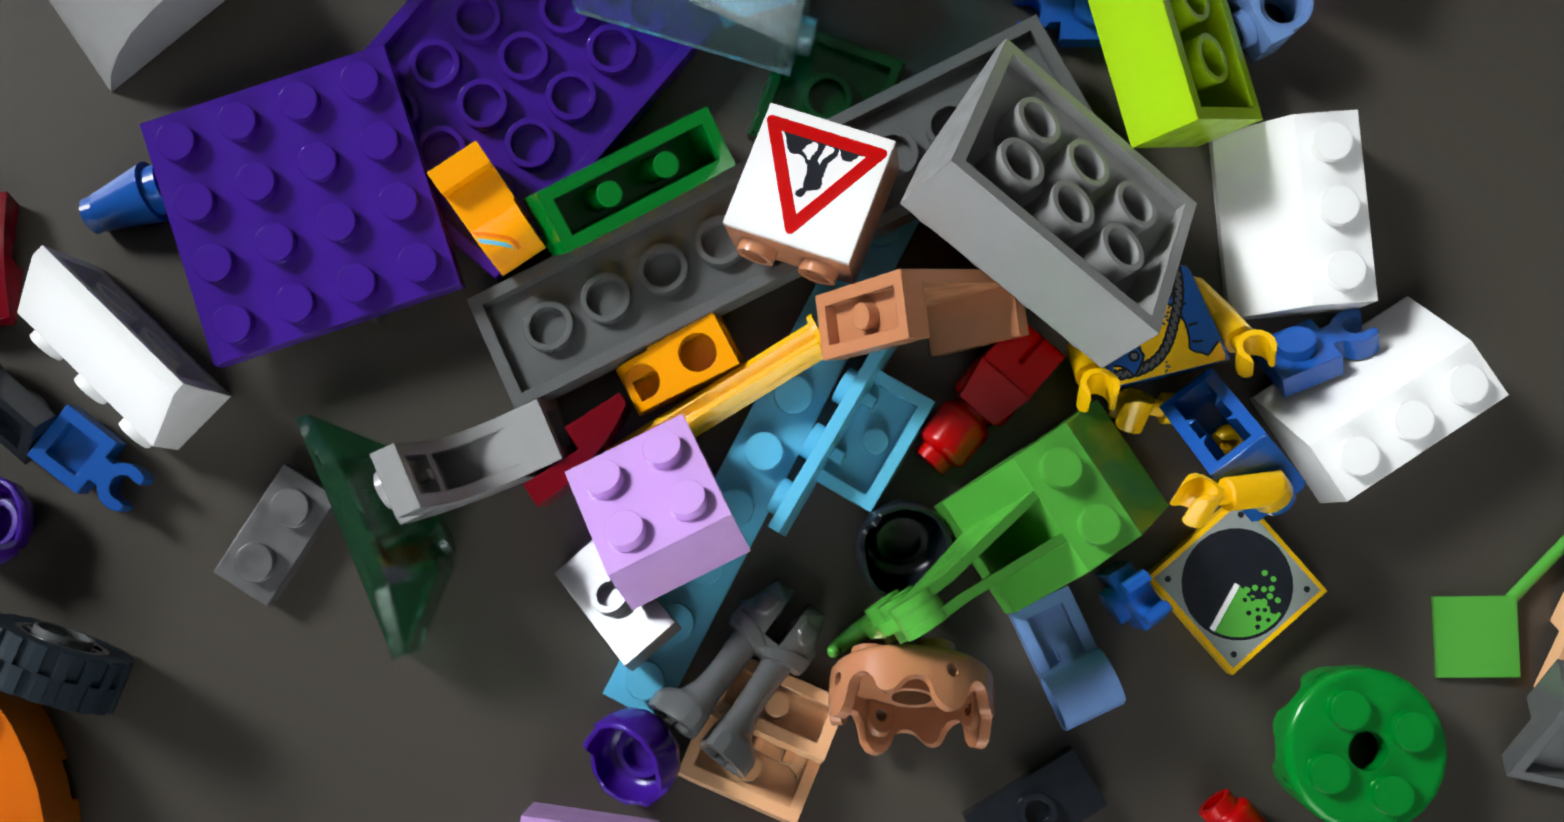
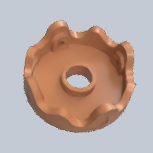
M925 638L917 641L915 644H858L853 646L851 653L839 659L831 669L828 697L830 723L832 726L845 725L848 716L851 715L856 723L860 745L866 753L873 756L886 752L894 736L900 733L914 735L927 747H938L942 744L952 726L960 722L963 726L965 742L968 746L978 750L984 749L989 742L992 719L995 715V681L992 671L984 663L966 653L956 651L955 644L947 639Z

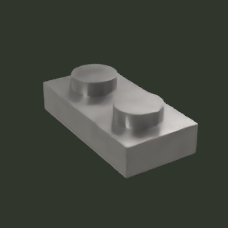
M283 464L213 572L265 606L275 605L344 498L293 465Z

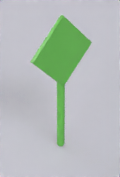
M1564 535L1505 596H1431L1436 678L1521 677L1517 602L1563 556Z

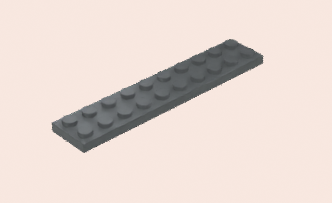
M1037 15L826 119L896 141L900 169L872 241L917 219L915 215L900 204L917 166L996 48L1006 38L1092 112ZM748 159L567 254L550 257L466 299L514 409L536 399H544L550 402L618 368L628 360L645 352L647 347L712 312L719 318L801 277L798 273L799 267L778 260L774 261L773 266H765L754 263L736 252L737 247L734 246L723 224Z

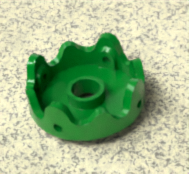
M1325 666L1312 669L1303 674L1300 678V689L1285 707L1278 710L1273 720L1275 762L1272 764V770L1275 779L1283 790L1310 813L1325 822H1409L1421 814L1435 798L1444 779L1448 757L1446 735L1439 715L1426 696L1409 681L1391 672L1368 666ZM1369 731L1377 741V755L1369 765L1356 767L1349 758L1348 748L1350 741L1358 733Z

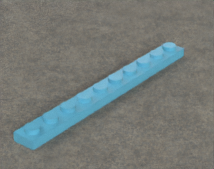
M918 218L871 242L856 283L896 269L920 223ZM836 280L834 286L816 283L790 334L808 324L806 316L811 313L818 319L816 295L850 284ZM822 359L757 399L715 478L750 549L769 514L767 506L780 483L788 477L807 436L813 429L849 359L823 361ZM748 553L658 597L682 629L634 671L625 667L619 660L602 694L628 708L633 707L652 712L647 704L656 691L665 687L678 688Z

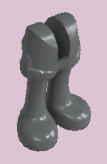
M778 579L768 584L753 598L742 600L739 606L734 609L728 620V624L733 631L712 663L695 681L680 689L674 687L661 688L654 693L647 704L648 708L665 721L669 727L685 737L694 739L708 721L712 710L724 692L753 656L757 657L760 663L733 705L711 727L699 743L701 749L716 763L743 779L755 765L756 756L751 741L754 727L763 709L789 674L800 676L809 667L810 662L816 656L815 643L826 617L808 603L800 614L785 627L787 631L779 642L768 637L765 632L773 621H778L784 606L793 594V591Z

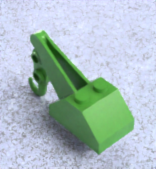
M1096 399L1090 402L1088 412L1075 411L935 505V509L942 516L956 541L914 587L909 586L901 592L897 589L864 611L866 613L864 616L846 628L828 645L827 654L831 658H836L867 638L871 640L882 638L886 645L897 640L900 644L907 641L911 642L938 626L964 604L988 589L1005 614L1016 613L1087 574L1142 536L1169 505ZM972 563L982 579L943 602L937 593L953 582Z

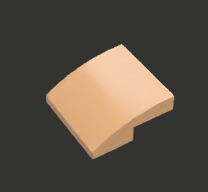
M751 659L721 696L696 738L691 739L681 762L678 776L781 822H798L820 764L825 760L838 725L832 726L830 723L829 692L791 675L786 677L766 704L754 727L751 743L755 751L756 760L754 767L744 779L732 774L716 763L701 749L699 744L711 727L730 709L753 675L760 662Z

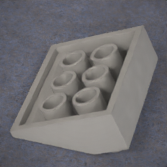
M1007 38L996 48L920 160L900 202L920 222L936 232L964 255L974 266L985 272L1018 299L1023 306L1034 312L1067 339L1072 346L1078 348L1101 368H1104L1160 333L1197 205L1192 198L1138 151L1131 148V145Z

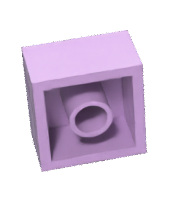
M683 413L565 471L607 576L632 610L751 551Z

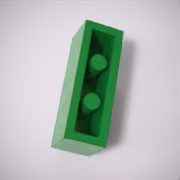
M706 106L522 200L553 257L567 254L709 181L736 164Z

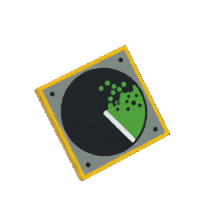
M1222 507L1210 517L1203 528L1194 530L1148 571L1152 578L1149 583L1156 594L1163 601H1167L1170 604L1172 612L1219 666L1230 675H1234L1327 592L1326 588L1264 518L1260 521L1251 522L1242 510L1229 512L1225 511Z

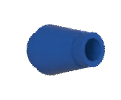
M146 162L137 163L79 202L80 215L85 225L95 234L169 221L153 166Z

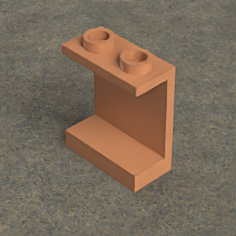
M897 269L815 296L823 361L845 360L927 338L929 339L931 357H940L1029 335L1025 306L981 269Z

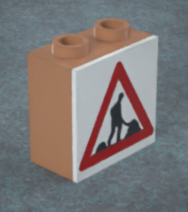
M770 103L723 220V224L734 246L737 247L736 252L747 260L760 265L773 266L774 261L778 260L799 267L798 273L801 276L821 285L834 286L836 280L848 284L856 283L900 169L896 141Z

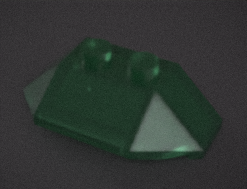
M309 414L295 418L374 610L392 659L395 660L419 651L455 567L449 553L456 550V545L447 522L443 516L439 515L400 525L393 510L389 509L381 501L374 486L373 476L376 469L370 454L390 444L325 418Z

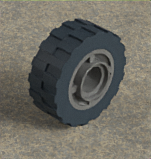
M0 613V691L64 711L68 710L87 715L114 713L135 664L134 658L131 655L126 654L125 651L118 647H114L105 641L77 630L32 617Z

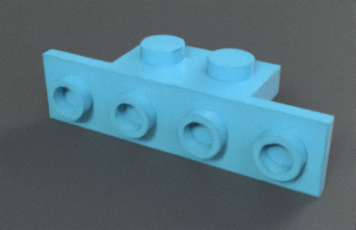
M897 346L869 353L859 372L851 367L846 371L832 396V401L839 405L827 426L818 422L813 427L799 453V456L806 459L805 464L794 482L785 478L780 483L767 506V511L774 515L768 525L769 528L786 537L817 483L869 513L875 510L936 405L932 399L883 372Z

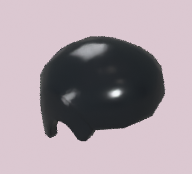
M894 499L872 511L865 518L856 539L855 557L869 588L884 597L897 589L901 592L909 586L914 587L953 542L942 516L920 501Z

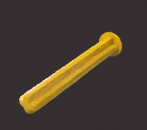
M812 313L806 316L808 324L614 443L606 451L682 413L696 438L823 359L818 319Z

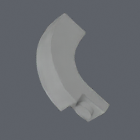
M536 399L467 430L430 441L392 443L371 453L370 457L376 469L373 476L376 492L381 501L389 509L393 510L396 519L402 525L462 507L533 479L578 449L564 428L567 426V423L557 400L549 402L544 399Z

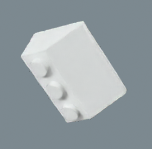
M1358 109L1292 114L1249 125L1209 142L1224 299L1234 307L1244 320L1340 313L1347 309L1361 308L1378 301Z
M44 245L32 255L17 311L35 329L29 335L31 340L43 352L55 360L61 361L64 358L79 373L74 378L77 386L96 402L103 405L108 402L124 417L119 422L120 428L137 444L147 449L153 446L179 450L231 397L102 268Z
M1409 296L1402 298L1362 325L1361 332L1373 327L1379 331L1380 350L1373 356L1361 360L1343 359L1344 374L1286 398L1273 383L1249 398L1319 503L1348 502L1509 395L1472 340Z

